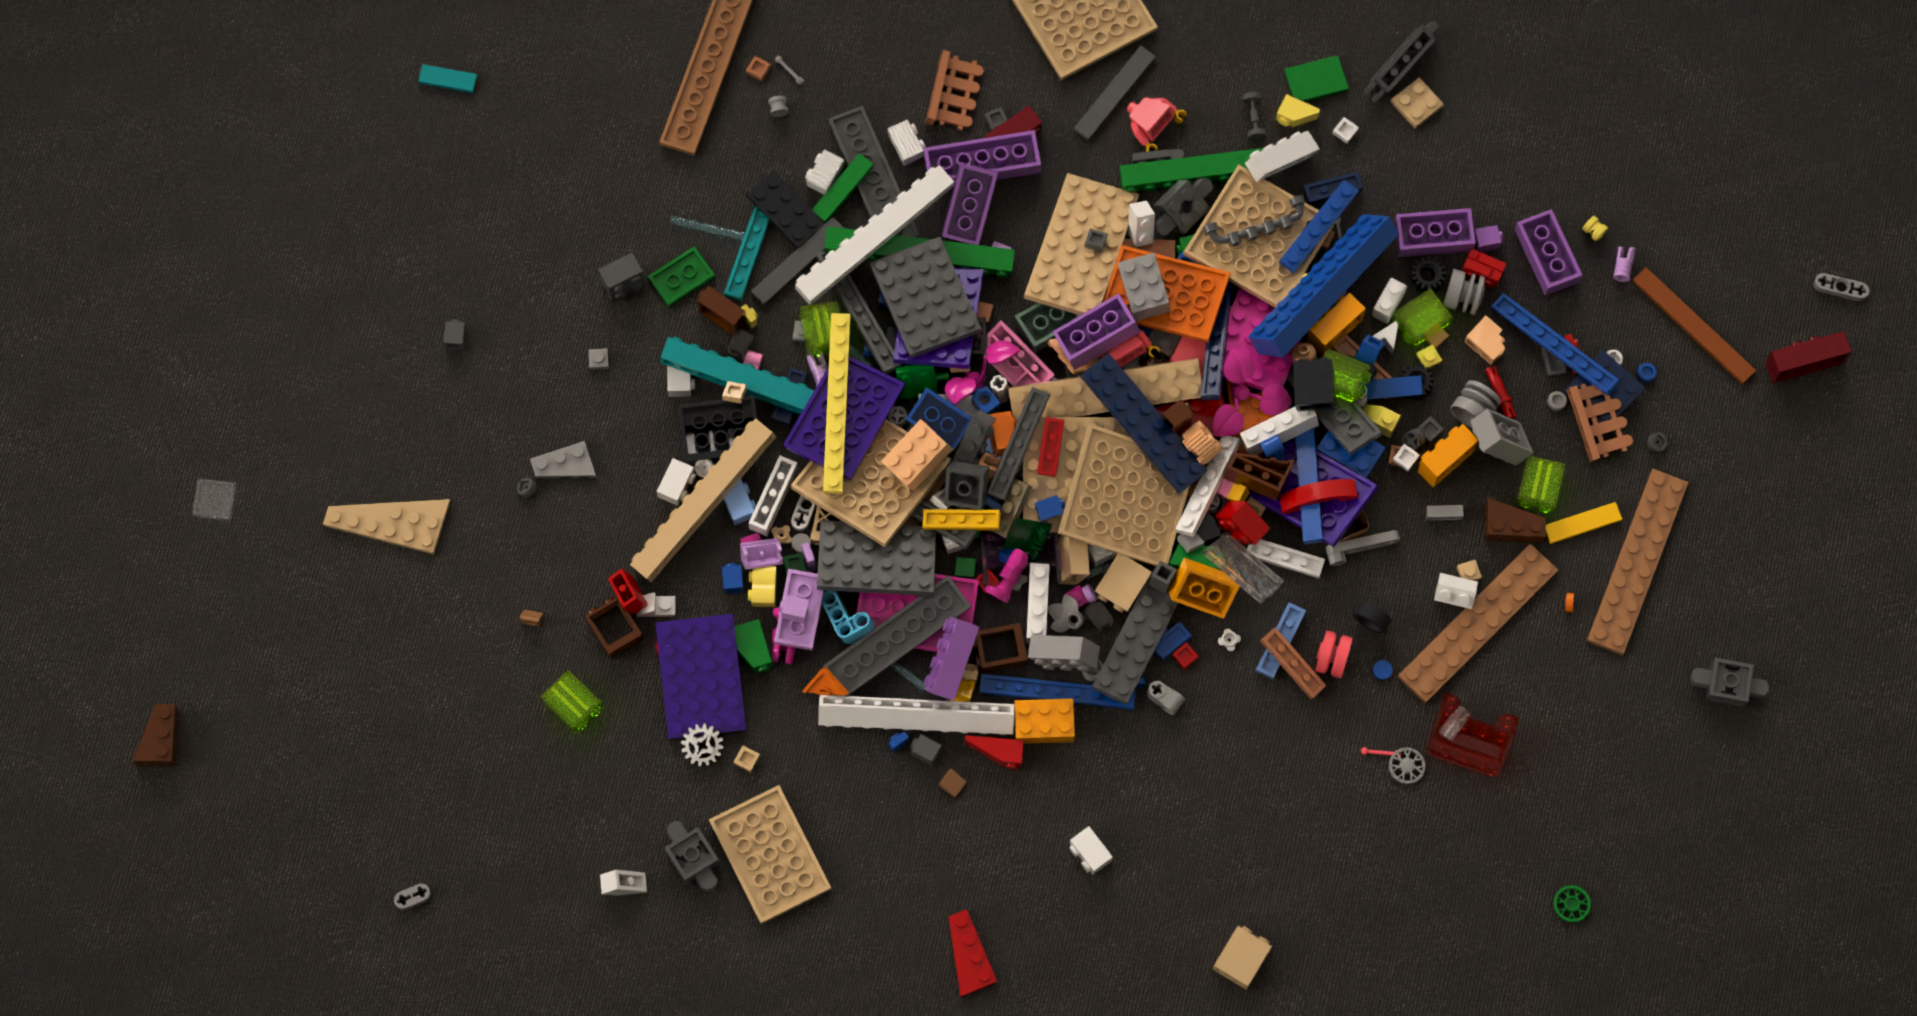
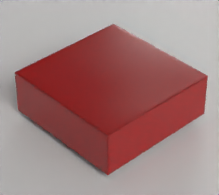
M990 568L974 579L979 580L978 587L985 596L989 594L984 591L987 585L998 586L1001 583Z
M1187 642L1172 654V657L1184 670L1199 659L1197 653Z

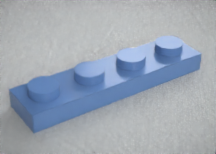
M1289 602L1276 628L1291 644L1306 610ZM1267 649L1256 668V672L1274 679L1280 664Z

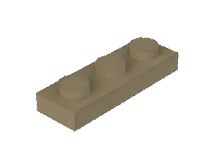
M1015 478L1006 501H1004L1000 510V530H992L993 532L1008 538L1015 519L1020 517L1032 489L1031 485Z

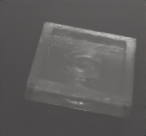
M198 479L192 516L231 521L237 484Z

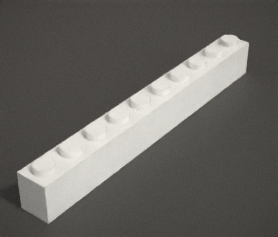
M940 165L936 168H930L922 180L917 179L911 185L912 188L906 192L904 190L897 196L898 200L893 204L891 202L882 209L883 212L877 216L875 214L868 220L869 224L864 228L862 226L853 233L854 236L851 239L846 238L839 244V249L830 251L822 263L817 262L811 267L810 273L807 275L803 274L796 280L795 289L809 305H812L954 187V181Z
M820 695L818 725L827 727L912 729L1007 735L1013 734L1014 704Z

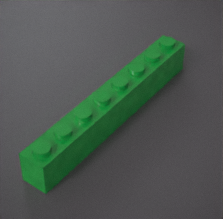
M1264 148L1120 165L1121 189L1129 193H1137L1144 190L1146 192H1153L1160 188L1169 190L1178 180H1188L1192 185L1199 178L1208 179L1211 183L1217 181L1226 183L1238 164L1248 169L1245 163L1250 159L1249 155L1256 150L1261 152Z

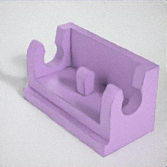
M778 538L740 543L741 561L745 570L783 564V558L780 553L782 548Z

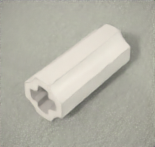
M1001 375L994 376L993 380L990 381L992 392L1000 403H1005L1010 397L1007 380L1001 377Z

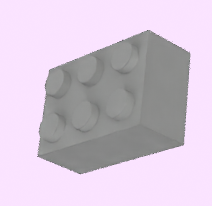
M1154 252L1118 262L1119 272L1135 322L1171 312Z
M1488 408L1470 421L1473 426L1472 431L1479 440V447L1482 452L1515 466L1533 454L1520 422Z
M1031 635L1028 658L1035 661L1034 664L1042 665L1043 669L1054 670L1056 667L1061 670L1072 671V668H1078L1077 670L1089 672V669H1097L1100 646L1084 637Z

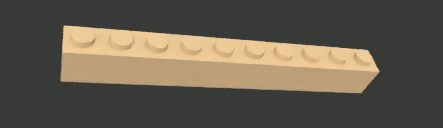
M756 418L754 421H750L746 425L743 434L733 440L730 449L725 450L721 454L718 463L709 468L706 477L696 483L694 491L684 497L681 506L671 512L669 520L659 526L657 534L646 541L645 548L640 553L638 552L634 555L630 565L648 581L652 582L776 438L774 433Z

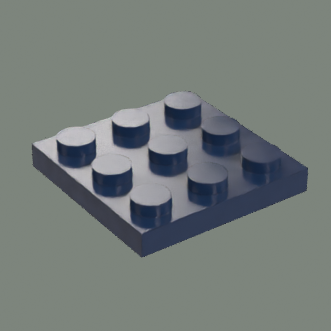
M1602 350L1593 360L1620 380L1618 386L1610 393V399L1616 398L1621 402V407L1615 410L1616 417H1619L1645 390V387ZM1578 375L1564 390V393L1568 396V388L1577 385L1578 389H1581L1580 385L1586 384V387L1592 384ZM1604 395L1590 398L1592 405L1604 402L1605 398ZM1583 400V401H1582L1583 406H1584V407H1587V406H1586V403H1585V400ZM1609 413L1596 416L1598 423L1611 419Z

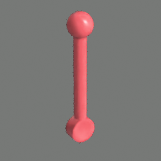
M1363 747L1361 749V753L1363 755L1369 753L1392 756L1394 753L1389 751L1368 750L1366 747Z

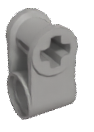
M1160 681L1152 682L1147 691L1148 698L1171 715H1175L1185 701V698L1180 693L1172 690ZM1157 688L1160 689L1156 695L1153 693Z

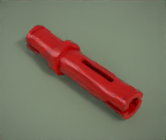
M1493 366L1485 369L1493 391L1501 399L1499 407L1503 415L1513 420L1516 419L1517 415L1511 404L1512 399L1507 395L1497 367Z

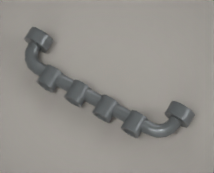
M1303 195L1295 196L1289 200L1291 208H1296L1295 214L1285 215L1274 221H1266L1261 225L1251 226L1239 232L1235 231L1226 236H1219L1216 233L1219 231L1216 222L1207 224L1202 229L1206 236L1209 235L1214 242L1219 244L1230 242L1231 246H1236L1241 243L1242 238L1247 237L1248 241H1252L1259 237L1258 233L1265 232V235H1271L1276 232L1275 228L1282 226L1283 230L1293 227L1292 222L1302 217L1304 211L1303 204L1306 202Z

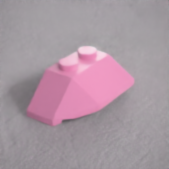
M1000 321L987 334L988 346L997 341H1007L1020 349L1019 353L1006 361L992 364L1012 386L1046 382L1055 375L1003 321Z

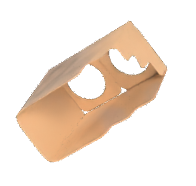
M1487 316L1483 317L1465 339V343L1490 365H1493L1506 350L1502 344L1505 342V339L1499 335L1502 329Z

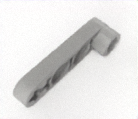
M1393 530L1337 543L1335 547L1328 545L1325 548L1329 564L1334 567L1340 566L1347 562L1345 557L1347 554L1398 543L1400 537L1398 531Z

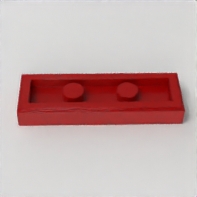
M1045 417L1037 475L1056 477L1065 420Z

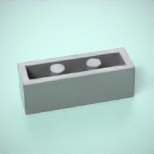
M1463 505L1426 507V521L1462 520L1464 517Z

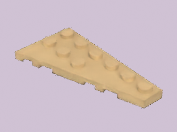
M450 499L328 506L323 526L434 555L451 501Z

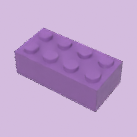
M963 162L959 163L940 234L942 237L979 245L998 172Z
M1471 208L1396 214L1394 225L1399 232V235L1396 237L1398 257L1470 252L1475 247Z
M1552 209L1517 222L1514 231L1545 296L1580 283L1582 278L1581 270Z
M1118 293L1054 330L1053 334L1073 369L1076 370L1141 331Z
M950 616L949 620L946 619L943 630L945 632L943 637L938 640V652L936 657L934 656L931 660L930 667L932 669L930 675H927L925 678L924 686H926L925 690L954 701L979 626Z

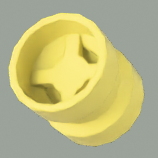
M1594 215L1586 222L1582 230L1590 233L1592 239L1597 242L1607 232L1608 227L1605 224H1601Z

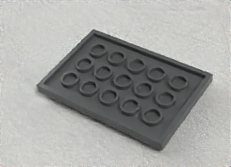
M940 237L870 262V268L910 358L982 332L981 326Z
M821 520L817 590L933 596L936 531L923 530L922 526L902 525L886 547H883L843 521Z

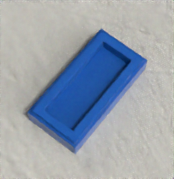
M1179 621L1162 635L1154 652L1163 661L1192 638V635Z

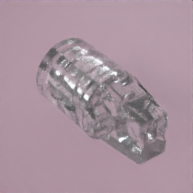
M1459 706L1448 717L1438 733L1452 742L1464 727L1470 715L1469 711Z

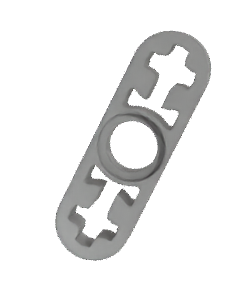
M1826 273L1817 275L1814 280V288L1819 292L1855 301H1863L1869 294V287L1863 282ZM1821 279L1825 280V286H1821ZM1832 281H1834V284H1833L1832 289H1831V288H1830V287H1831L1830 284H1831ZM1838 283L1845 284L1846 291H1839L1836 285ZM1858 288L1862 289V295H1858Z

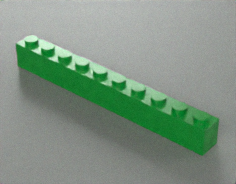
M827 226L824 253L839 249V244L846 238L851 239L856 230ZM895 235L866 260L875 261L876 259H881L932 239ZM942 241L954 267L983 269V275L991 273L1001 278H1007L1012 274L1014 249Z

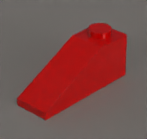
M965 735L966 745L1001 766H1006V769L1016 770L1017 767L1021 768L1024 740Z

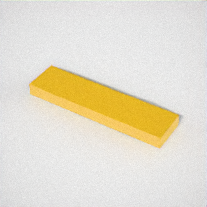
M1616 502L1547 524L1546 536L1551 545L1620 522L1622 517Z
M924 509L922 528L923 530H1000L1001 511Z

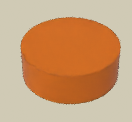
M1574 593L1566 594V612H1573Z

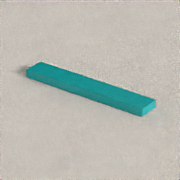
M754 206L724 291V296L739 301L743 300L770 223L756 206Z

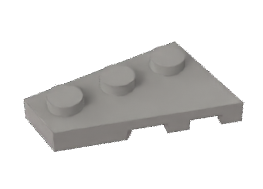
M585 441L530 458L536 478H597Z

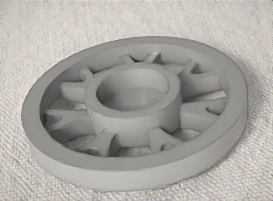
M1398 749L1389 760L1390 774L1396 781L1402 784L1415 783L1425 772V760L1415 749ZM1404 751L1406 758L1401 759L1399 753ZM1410 752L1416 754L1413 760L1409 758ZM1393 759L1400 761L1399 766L1392 764ZM1420 760L1422 766H1415V761ZM1400 769L1402 774L1397 777L1394 771ZM1414 769L1420 772L1418 777L1412 773ZM1405 774H1410L1409 781L1404 780Z

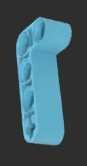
M824 590L822 604L837 635L844 643L853 644L875 629V623L867 613L860 612L850 617L838 591ZM839 615H843L842 618L837 620V617ZM864 621H867L864 626H861ZM850 630V633L844 636L845 632Z

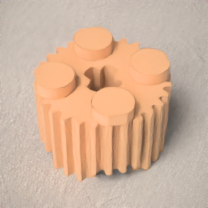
M1200 420L1180 436L1183 440L1182 443L1189 451L1194 453L1201 465L1207 464L1224 449Z

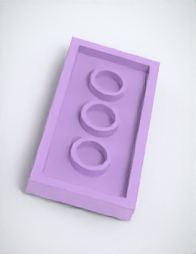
M788 569L782 600L785 601L786 595L808 599L809 608L805 624L782 619V612H780L774 644L813 650L824 590H817L818 574Z

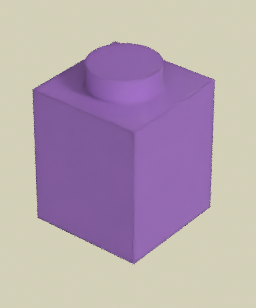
M1497 225L1478 228L1474 231L1477 251L1485 252L1500 248L1501 242H1503L1502 231L1498 230Z

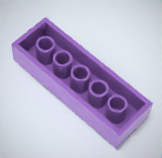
M1035 130L924 148L926 172L930 168H936L940 165L954 182L960 162L998 172L996 180L1041 173V161Z

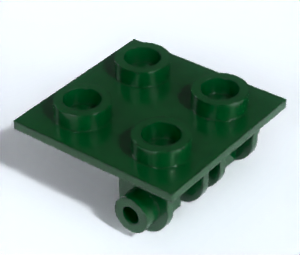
M1016 518L1004 548L1020 549L1028 552L1029 559L1036 560L1043 549L1052 524Z

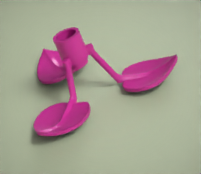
M1007 341L992 343L986 349L987 355L983 360L981 375L975 371L971 373L968 371L966 372L967 377L963 379L955 377L947 382L945 393L949 401L956 406L962 399L972 394L978 388L983 389L985 387L983 381L986 380L987 360L989 364H999L1019 353L1020 349Z
M1230 348L1224 363L1225 377L1235 383L1231 387L1235 409L1230 404H1225L1216 411L1212 424L1213 435L1216 437L1232 436L1242 429L1244 418L1241 413L1237 412L1239 409L1238 400L1244 401L1249 396L1261 400L1259 408L1267 415L1280 414L1287 410L1292 403L1287 390L1277 383L1264 387L1262 396L1251 393L1248 387L1243 384L1245 383V378H1251L1254 375L1255 364L1249 355L1238 349Z

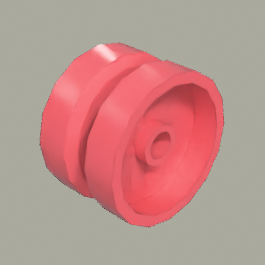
M1326 630L1324 640L1321 642L1316 659L1318 661L1315 671L1325 674L1329 663H1332L1331 675L1342 678L1353 637L1341 636L1339 644L1336 646V633Z

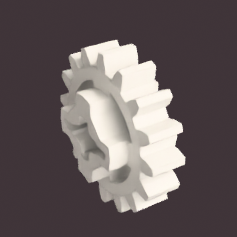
M703 723L702 728L695 724L696 729L693 730L689 727L690 733L683 734L686 740H682L681 744L686 747L681 750L682 752H687L685 755L686 759L692 758V764L698 761L699 766H701L702 762H705L708 766L709 760L716 762L715 755L721 756L718 749H723V745L719 744L723 739L722 737L717 738L719 731L713 732L712 725L707 729L706 723ZM705 732L702 736H693L696 733ZM711 736L715 740V747L709 742ZM706 738L705 744L707 747H702L699 750L698 741L703 742ZM689 742L695 747L693 753L689 749ZM704 753L710 754L707 757H700Z

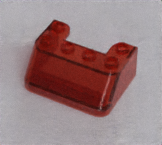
M1445 692L1426 746L1427 754L1432 758L1488 777H1497L1501 773L1515 736L1519 717L1503 714L1498 718L1496 726L1463 716L1458 714L1461 707L1460 699Z

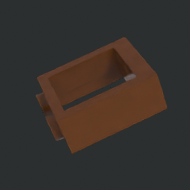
M710 286L706 290H701L698 294L699 313L734 337H737L747 324L745 310Z
M617 597L607 599L603 606L589 610L587 612L588 615L585 616L587 623L610 659L643 640L641 631L629 612L623 609ZM618 608L632 629V632L608 645L594 622Z
M1020 623L978 631L973 649H977L978 656H975L977 668L981 667L982 673L1027 665L1028 659ZM1013 632L1018 657L986 663L981 638Z

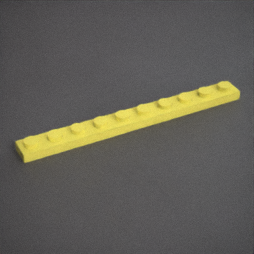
M831 313L823 494H843L850 314Z

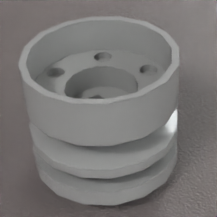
M1453 269L1443 307L1456 310L1460 302L1463 303V312H1466L1467 306L1471 305L1470 314L1475 315L1484 294L1485 277L1480 276L1477 284L1474 283L1476 274H1472L1470 280L1465 281L1466 273Z
M1470 380L1466 383L1465 388L1462 389V396L1455 399L1450 410L1459 421L1473 428L1470 421L1487 408L1496 412V408H1499L1501 405V399L1489 387L1480 382Z

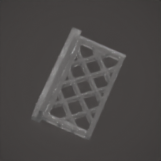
M1227 532L1223 533L1217 541L1202 553L1260 604L1267 598L1272 597L1284 582V580Z

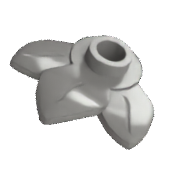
M1065 594L1063 596L1062 604L1054 603L1047 608L1049 614L1055 620L1050 628L1056 632L1062 633L1069 628L1078 629L1083 624L1084 618L1082 613L1078 611V602L1070 595ZM1076 616L1078 621L1073 623L1071 617Z

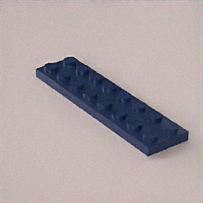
M1109 353L1080 376L1178 494L1208 471L1203 464L1199 463L1194 453L1186 448L1182 443L1183 440L1177 433L1172 431V427L1167 421L1162 419L1161 414Z

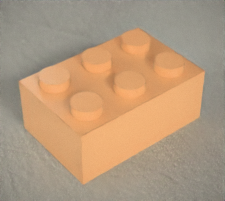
M920 419L881 462L908 488L914 491L953 448L927 423Z

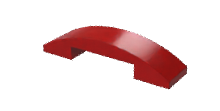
M1336 479L1307 484L1280 495L1279 498L1282 514L1301 511L1302 506L1338 499L1339 502L1356 499L1358 494L1354 479Z

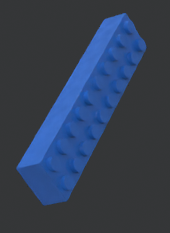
M1364 214L1358 218V221L1347 230L1341 239L1336 241L1332 249L1324 254L1323 258L1312 267L1308 275L1301 278L1296 287L1289 291L1288 295L1277 304V307L1271 313L1266 315L1260 325L1256 326L1248 336L1258 354L1284 357L1399 235L1389 216Z

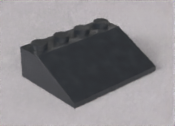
M754 395L745 396L741 404L723 401L722 399L678 405L685 462L720 458L725 450H729L733 440L743 434L746 425L750 421H754L755 418L757 419Z

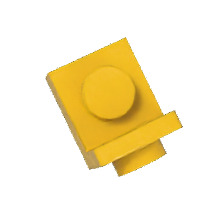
M961 679L954 701L970 702L976 681Z

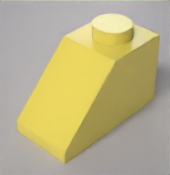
M1286 94L1277 112L1276 120L1283 126L1296 127L1317 120L1320 109Z
M1366 404L1362 410L1380 429L1381 434L1390 438L1401 415L1382 406Z

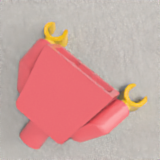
M1146 97L1139 104L1131 102L1127 107V111L1131 113L1129 118L1133 134L1142 146H1146V152H1149V148H1154L1155 151H1158L1157 145L1150 144L1149 141L1153 142L1173 118L1175 122L1181 124L1183 119L1178 115L1186 117L1184 110H1177V107L1165 98L1150 99Z
M1140 330L1141 332L1100 355V359L1109 353L1119 366L1123 367L1145 352L1148 353L1149 357L1154 358L1151 350L1156 349L1158 353H1160L1158 347L1152 346V341Z

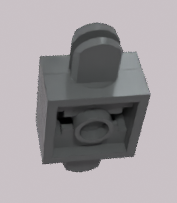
M1199 178L1191 185L1188 180H1178L1153 205L1161 214L1154 222V232L1164 236L1168 235L1172 230L1175 233L1185 234L1211 209L1204 200L1213 190L1211 181Z
M1714 658L1710 670L1695 668L1690 675L1691 684L1696 687L1706 688V700L1745 707L1749 697L1763 698L1769 690L1767 681L1752 678L1753 664Z
M679 821L670 823L667 827V834L672 843L664 848L683 881L687 885L696 879L702 890H714L718 884V879L712 869L720 865L704 835L698 827L688 832L683 823Z

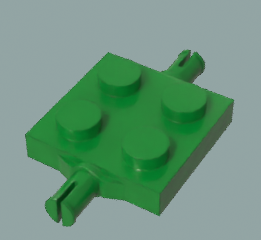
M910 365L895 368V379L905 383V387L900 394V400L916 398L919 394H923L927 387L938 394V381L949 380L948 372L937 373L934 366Z

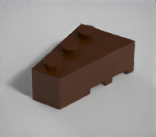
M1234 452L1227 466L1224 478L1277 501L1291 473L1295 460L1283 461L1276 460L1277 458L1273 457L1267 459L1260 458L1258 455Z
M1491 498L1487 499L1485 503V541L1543 543L1546 537V518Z
M155 704L133 758L136 766H176L179 709L175 704Z

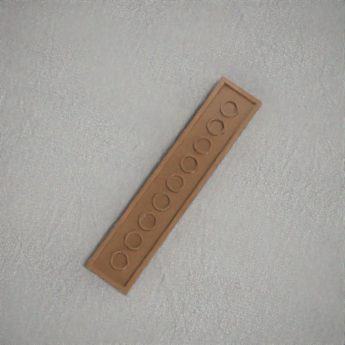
M753 0L712 1L659 141L661 146L695 156Z
M1652 468L1587 642L1620 655L1624 654L1687 488V481Z
M1529 544L1474 599L1472 609L1465 608L1398 675V678L1426 704L1558 572V569L1536 548Z

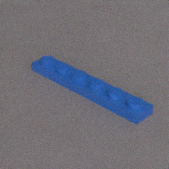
M1343 180L1282 256L1279 264L1294 274L1356 197L1359 190L1346 180Z

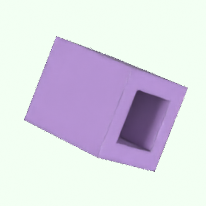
M786 595L785 601L781 600L779 612H782V619L805 624L809 600Z

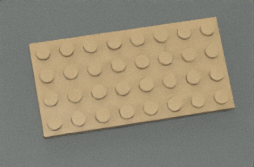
M1067 173L1027 285L1024 299L1077 315H1082L1101 304L1128 230L1129 204L1137 203L1139 194L1129 193L1126 190ZM1090 228L1108 233L1102 252L1084 247Z

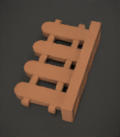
M943 50L939 59L925 124L933 126L935 121H939L941 126L947 123L958 126L957 130L962 131L963 128L971 127L973 122L971 117L966 116V111H973L976 107V102L969 98L970 94H977L980 89L979 84L973 82V78L982 76L984 70L982 66L977 65V61L972 60V63L958 60L959 56L955 55L953 58H950V51ZM946 70H950V75H946ZM955 72L969 75L968 80L954 77ZM943 87L947 88L946 92H942ZM951 90L965 92V96L951 94ZM939 104H943L942 109H938ZM948 106L961 109V114L947 111Z
M1586 384L1580 385L1581 389H1578L1577 385L1568 388L1567 393L1589 461H1597L1600 459V455H1603V458L1608 457V452L1621 449L1622 452L1627 451L1626 447L1633 443V438L1630 435H1622L1621 429L1627 425V420L1624 417H1616L1615 410L1621 407L1620 400L1616 398L1610 399V395L1606 396L1593 385L1586 387ZM1604 395V402L1592 405L1590 398ZM1583 400H1585V403H1586V406H1587V407H1584V406H1583V403H1582ZM1606 413L1610 414V420L1598 423L1596 416ZM1589 418H1591V421H1592V424H1593V425H1591V426H1590L1589 421H1588ZM1612 431L1616 432L1617 438L1607 441L1603 440L1602 434ZM1595 436L1597 437V440H1598V443H1597V444L1595 443V440H1594V437H1595Z

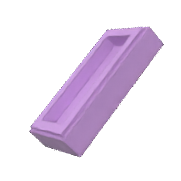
M802 544V553L809 572H813L816 569L810 544Z

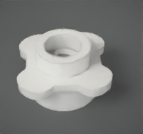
M1225 629L1223 636L1218 639V644L1225 646L1228 651H1234L1235 645L1241 641V637L1236 635L1231 629Z

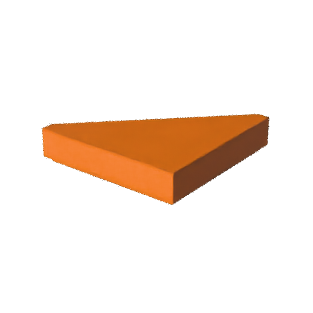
M826 666L817 673L802 691L803 693H817L821 695L846 696L849 694Z

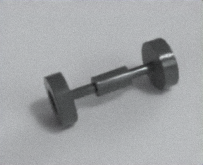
M1245 93L1242 96L1243 103L1251 104V122L1254 124V129L1247 132L1248 139H1264L1267 136L1266 130L1258 128V111L1255 109V103L1261 101V93Z

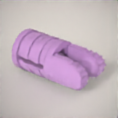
M1618 247L1613 279L1620 282L1630 281L1635 254L1634 247L1629 248L1627 258H1623V247Z
M823 353L817 355L818 366L813 355L807 356L816 387L828 368Z

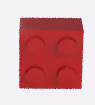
M1229 500L1214 516L1219 521L1218 525L1222 529L1227 530L1231 534V539L1237 544L1256 545L1270 529L1246 501Z

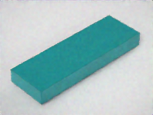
M422 64L418 82L419 84L474 93L478 76L474 73Z

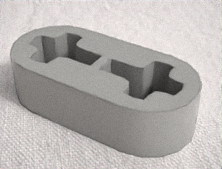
M417 884L397 893L394 897V903L398 909L408 910L428 901L431 897V891L427 885ZM419 889H422L423 891L427 890V892L424 893L425 897L421 898L420 895L414 897V895L419 893ZM404 896L405 899L411 897V899L406 901V905H402V903L398 904L401 901L400 897Z

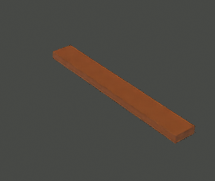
M1647 267L1633 279L1632 282L1738 382L1743 385L1756 372L1742 356Z

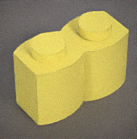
M776 566L753 568V571H749V583H752V590H748V601H751L752 607H775Z

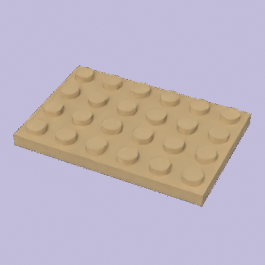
M779 785L709 819L760 924L831 890V886Z

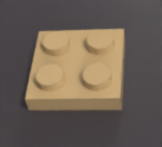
M1420 77L1391 99V103L1415 129L1444 105Z

